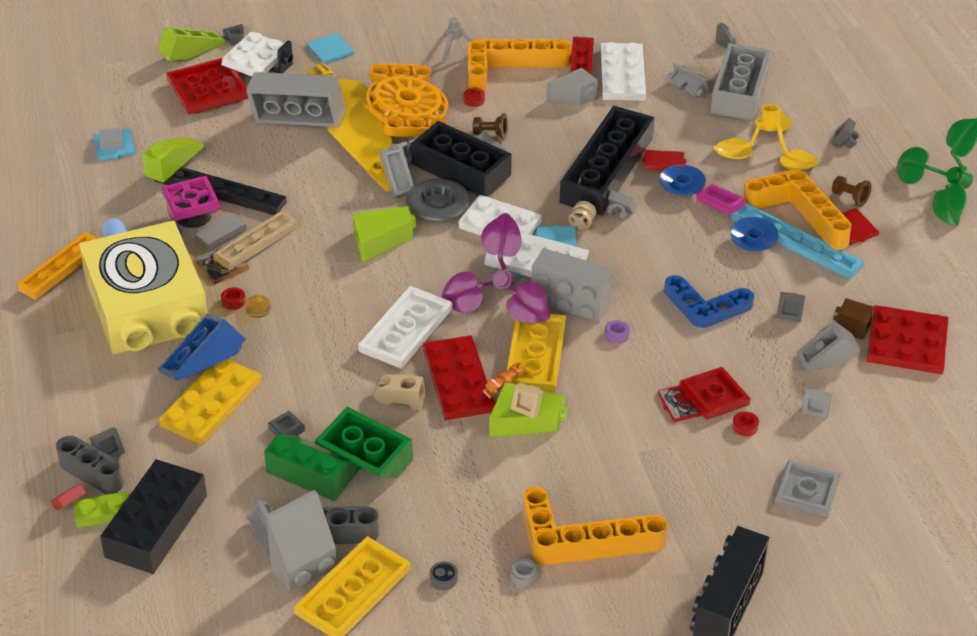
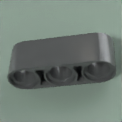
M64 436L56 442L58 460L63 470L106 494L117 493L123 488V477L118 460L75 436Z
M368 506L322 507L334 544H359L367 536L373 540L378 538L379 518L378 512L374 508Z

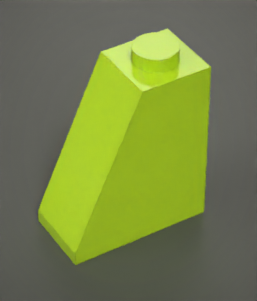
M408 206L352 213L353 232L361 262L412 240L413 229L417 227L415 215L410 214Z
M505 382L489 417V436L499 437L557 432L560 423H565L568 414V407H565V396L543 391L539 414L535 418H531L511 410L516 384Z

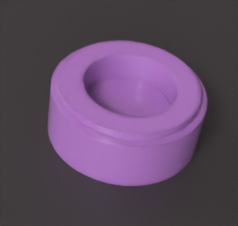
M615 320L607 323L605 326V338L609 342L621 344L629 339L630 327L627 323Z

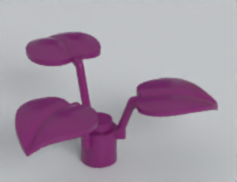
M503 213L488 223L481 235V243L484 250L492 255L498 254L501 270L494 273L492 281L477 284V277L472 272L457 273L445 285L442 298L452 302L453 310L460 313H471L476 311L483 302V293L479 288L495 286L503 290L510 289L513 296L508 299L506 308L514 319L525 323H539L549 320L548 299L540 285L534 282H524L518 286L516 291L514 290L515 276L512 272L507 271L503 255L513 257L518 253L521 247V233L516 221L508 213Z

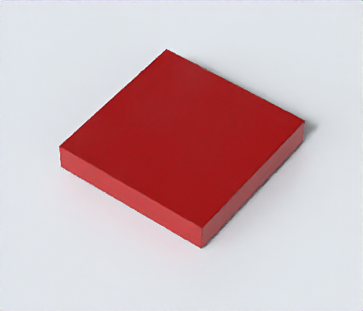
M723 367L680 380L679 382L680 389L706 420L750 404L751 398Z

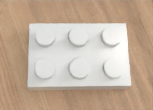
M250 32L222 58V65L252 76L254 72L267 73L278 63L277 50L284 43L276 39L267 38L257 32Z
M479 195L459 220V229L482 235V231L488 223L501 214L508 213L516 221L520 232L533 235L536 227H539L542 223V215Z

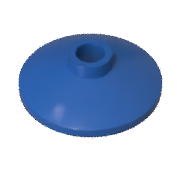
M680 164L664 169L660 175V183L670 193L693 195L705 187L706 178L699 169L690 165Z
M747 217L734 223L731 228V239L742 249L763 251L775 245L778 240V230L774 224L766 219Z

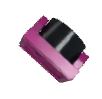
M207 176L161 187L171 221L174 220L183 227L197 228L203 226L210 220L211 213L221 210L220 203Z

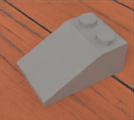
M315 490L266 515L271 569L289 592L306 585L312 579L321 574L328 573L337 566L336 547L318 493Z

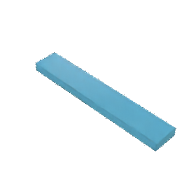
M748 203L731 216V220L735 222L747 217H759L770 221L778 230V240L776 243L848 279L853 278L863 268L864 261L842 250L832 249L826 242Z

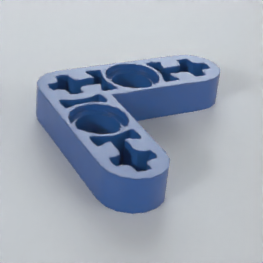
M672 275L665 280V295L693 325L699 328L710 327L752 309L754 304V293L746 288H739L705 301L683 277ZM690 299L694 303H685L683 300ZM718 306H726V307H728L729 309H727V310H721V309H718L717 307H718Z

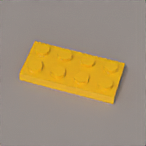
M550 314L549 320L539 323H525L515 319L507 371L517 362L521 363L517 369L524 366L525 371L518 378H514L512 384L533 385L541 388L542 391L556 393L566 315Z
M228 359L208 367L158 419L159 426L203 445L262 382V374Z
M367 536L294 606V614L328 636H345L411 570V562Z

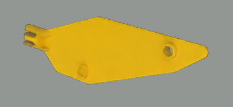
M324 62L321 65H315L313 69L310 67L306 71L307 75L337 76ZM339 78L346 111L340 127H327V130L384 191L389 192L390 187L379 154L381 150L387 149L393 144L391 136L383 132L384 122L375 117L366 105V92L368 88L361 81Z

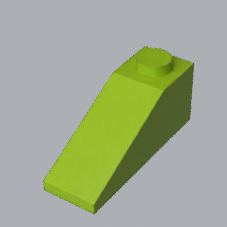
M165 27L158 51L164 54L167 60L176 62L177 60L191 59L225 44L226 40L215 31Z
M186 136L155 142L142 153L145 176L164 183L204 147V143Z

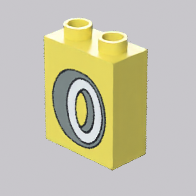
M174 220L79 243L85 280L113 355L126 351H139L147 346L177 338H186L208 313L205 291Z

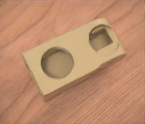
M382 375L378 379L373 396L377 402L384 405H391L393 403L410 405L411 410L421 411L426 396L423 376Z

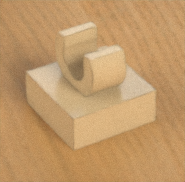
M517 384L514 390L511 410L535 418L539 414L543 391H540L541 388L533 385Z

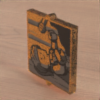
M226 245L214 250L210 249L209 252L194 257L195 263L214 284L229 278L233 279L234 276L249 270V266L245 261L229 270L214 260L213 253Z

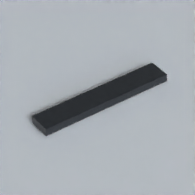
M184 167L178 169L164 183L154 179L155 182L171 185L207 176L218 200L271 215L279 213L287 203V198L284 195Z

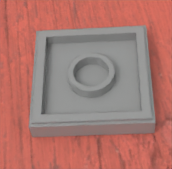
M788 460L774 504L828 518L839 483L840 473Z

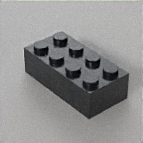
M437 121L411 143L412 165L442 179L455 181L478 196L483 195L487 197L511 176V153L440 121Z
M155 459L100 535L104 558L154 574L207 497L204 474Z
M738 525L733 535L728 534L723 546L724 553L723 555H717L713 566L714 573L712 576L707 575L703 585L704 593L702 596L698 595L693 604L692 612L695 615L690 625V630L694 631L693 636L735 635L764 574L769 536Z

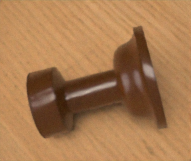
M506 113L498 116L495 122H483L482 117H474V135L482 134L483 130L495 131L497 136L505 140L508 133Z
M837 176L832 184L833 193L842 195L844 192L852 194V198L858 207L866 204L872 189L871 182L868 180H864L854 186L848 184L847 179L842 176Z

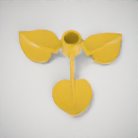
M774 104L762 106L761 116L755 121L756 129L750 142L747 143V141L740 138H729L712 147L715 152L723 157L744 159L753 154L751 147L754 145L760 130L777 131L784 154L780 158V163L783 167L790 170H805L819 164L818 159L806 151L795 149L788 152L786 150L782 131L792 127V120L782 112L779 106Z

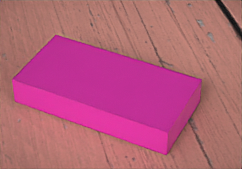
M714 184L696 193L697 201L729 216L746 206L745 198Z

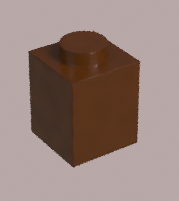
M845 298L842 306L836 307L833 320L852 333L853 337L863 340L871 325L874 307Z

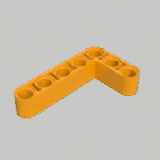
M473 39L468 43V88H480L483 91L487 89V67H567L571 64L572 44L566 39Z
M789 170L750 179L745 182L743 198H745L746 203L762 209L791 202L829 247L835 250H844L849 246L851 223L804 171Z
M533 486L526 489L523 493V519L532 557L538 564L552 565L657 552L666 545L668 524L662 516L646 515L555 526L547 492L541 487Z

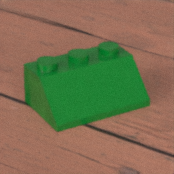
M348 406L315 440L316 445L379 478L398 477L413 461L411 438Z
M278 434L264 450L266 473L306 490H315L318 495L336 501L361 469L355 464L316 445L314 442L293 434Z

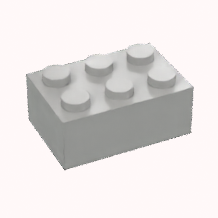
M543 248L532 265L531 282L537 283L544 289L548 299V308L599 323L609 305L612 268Z

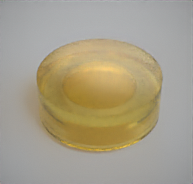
M263 295L249 297L245 302L246 313L253 318L266 316L270 312L269 299Z

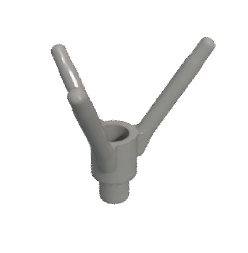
M456 17L450 19L448 29L443 33L444 36L449 34L442 58L444 62L447 59L453 40L464 37L468 42L473 40L461 28Z

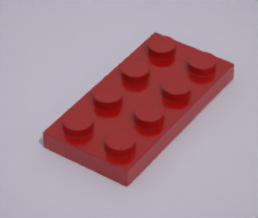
M472 335L423 343V352L444 420L492 413L495 403L493 397L489 398L483 392L487 388L485 385L488 382Z

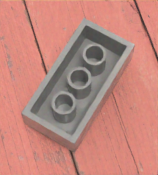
M728 43L713 89L710 113L740 118L742 120H754L768 73L771 50Z
M254 72L246 89L256 123L340 127L346 111L338 76Z

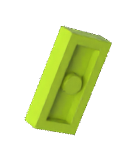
M129 492L74 500L77 528L109 523L129 497Z

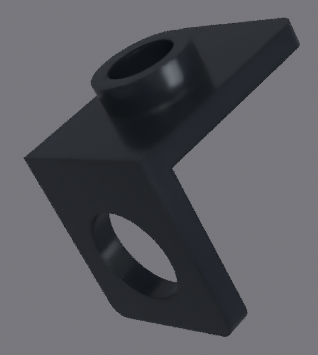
M287 40L277 50L278 66L271 68L269 71L284 73L293 65L294 56L291 41Z

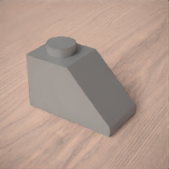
M583 68L577 69L548 82L547 101L582 105L597 98L598 80Z
M834 321L799 349L797 354L804 369L812 371L842 366L861 350L852 333Z

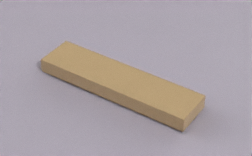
M281 211L213 253V258L222 266L232 270L237 265L298 228V220Z

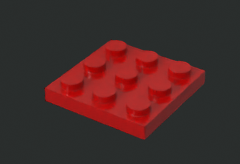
M222 58L166 73L167 81L188 115L249 99L246 91L247 87L236 70L223 66Z
M874 305L867 362L943 375L949 317Z

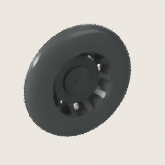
M430 179L420 182L411 188L406 198V204L414 215L430 221H447L457 218L467 211L471 203L467 189L461 184L448 179Z

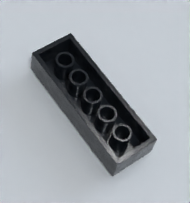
M613 105L560 181L559 203L574 207L579 201H587L595 207L596 214L602 216L610 204L608 197L611 191H619L652 141L655 117Z

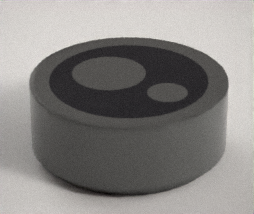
M438 562L431 567L430 583L433 587L447 590L456 585L458 570L455 565L450 562Z

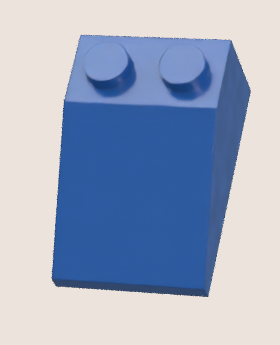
M207 313L157 370L161 374L178 381L236 355L241 350V344L246 339L225 319Z

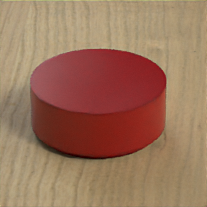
M469 88L464 91L463 101L471 107L481 106L485 102V92L480 88Z
M227 288L221 293V304L228 310L240 309L246 303L245 292L240 288Z
M747 411L735 414L732 423L735 433L745 437L757 433L759 419L755 414Z

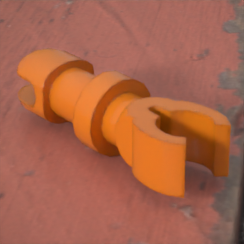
M521 363L513 364L508 371H502L497 375V378L489 381L485 385L487 388L483 392L489 398H492L503 388L505 382L512 383L514 378L516 379L521 376L525 371V367L517 369Z

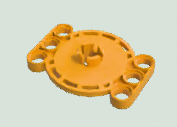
M376 63L370 66L369 79L373 83L366 92V105L375 117L384 122L383 132L386 135L392 137H419L437 121L447 124L445 117L448 112V100L439 88L429 83L431 69L428 66Z

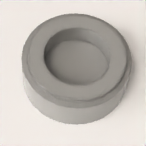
M526 558L515 560L510 566V579L518 586L526 587L534 584L538 579L537 564Z

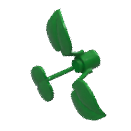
M977 118L958 120L952 124L947 132L946 143L952 148L950 153L959 167L950 168L946 172L926 165L929 154L921 147H912L903 152L896 166L900 180L906 184H915L920 181L924 175V169L946 176L950 184L945 186V190L936 192L932 208L940 220L954 226H959L960 216L966 204L967 195L965 189L970 187L973 182L972 173L966 171L967 166L963 165L959 157L968 155L976 144Z

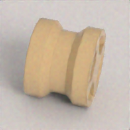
M587 201L577 202L569 215L570 225L575 226L577 230H587L596 216L595 207Z

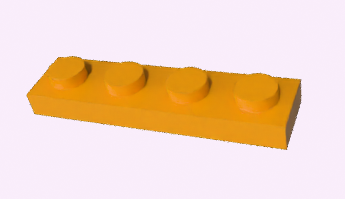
M87 232L82 233L17 283L18 291L37 300L82 265L79 243L98 238Z

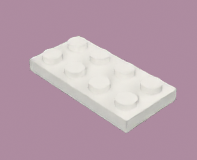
M633 42L601 43L602 100L646 101L643 44Z
M520 232L521 247L518 253L513 257L503 255L507 271L531 277L532 265L543 248L586 261L589 250ZM487 253L484 265L501 269L498 254L492 255Z
M409 286L358 344L359 352L402 369L450 313L452 302Z

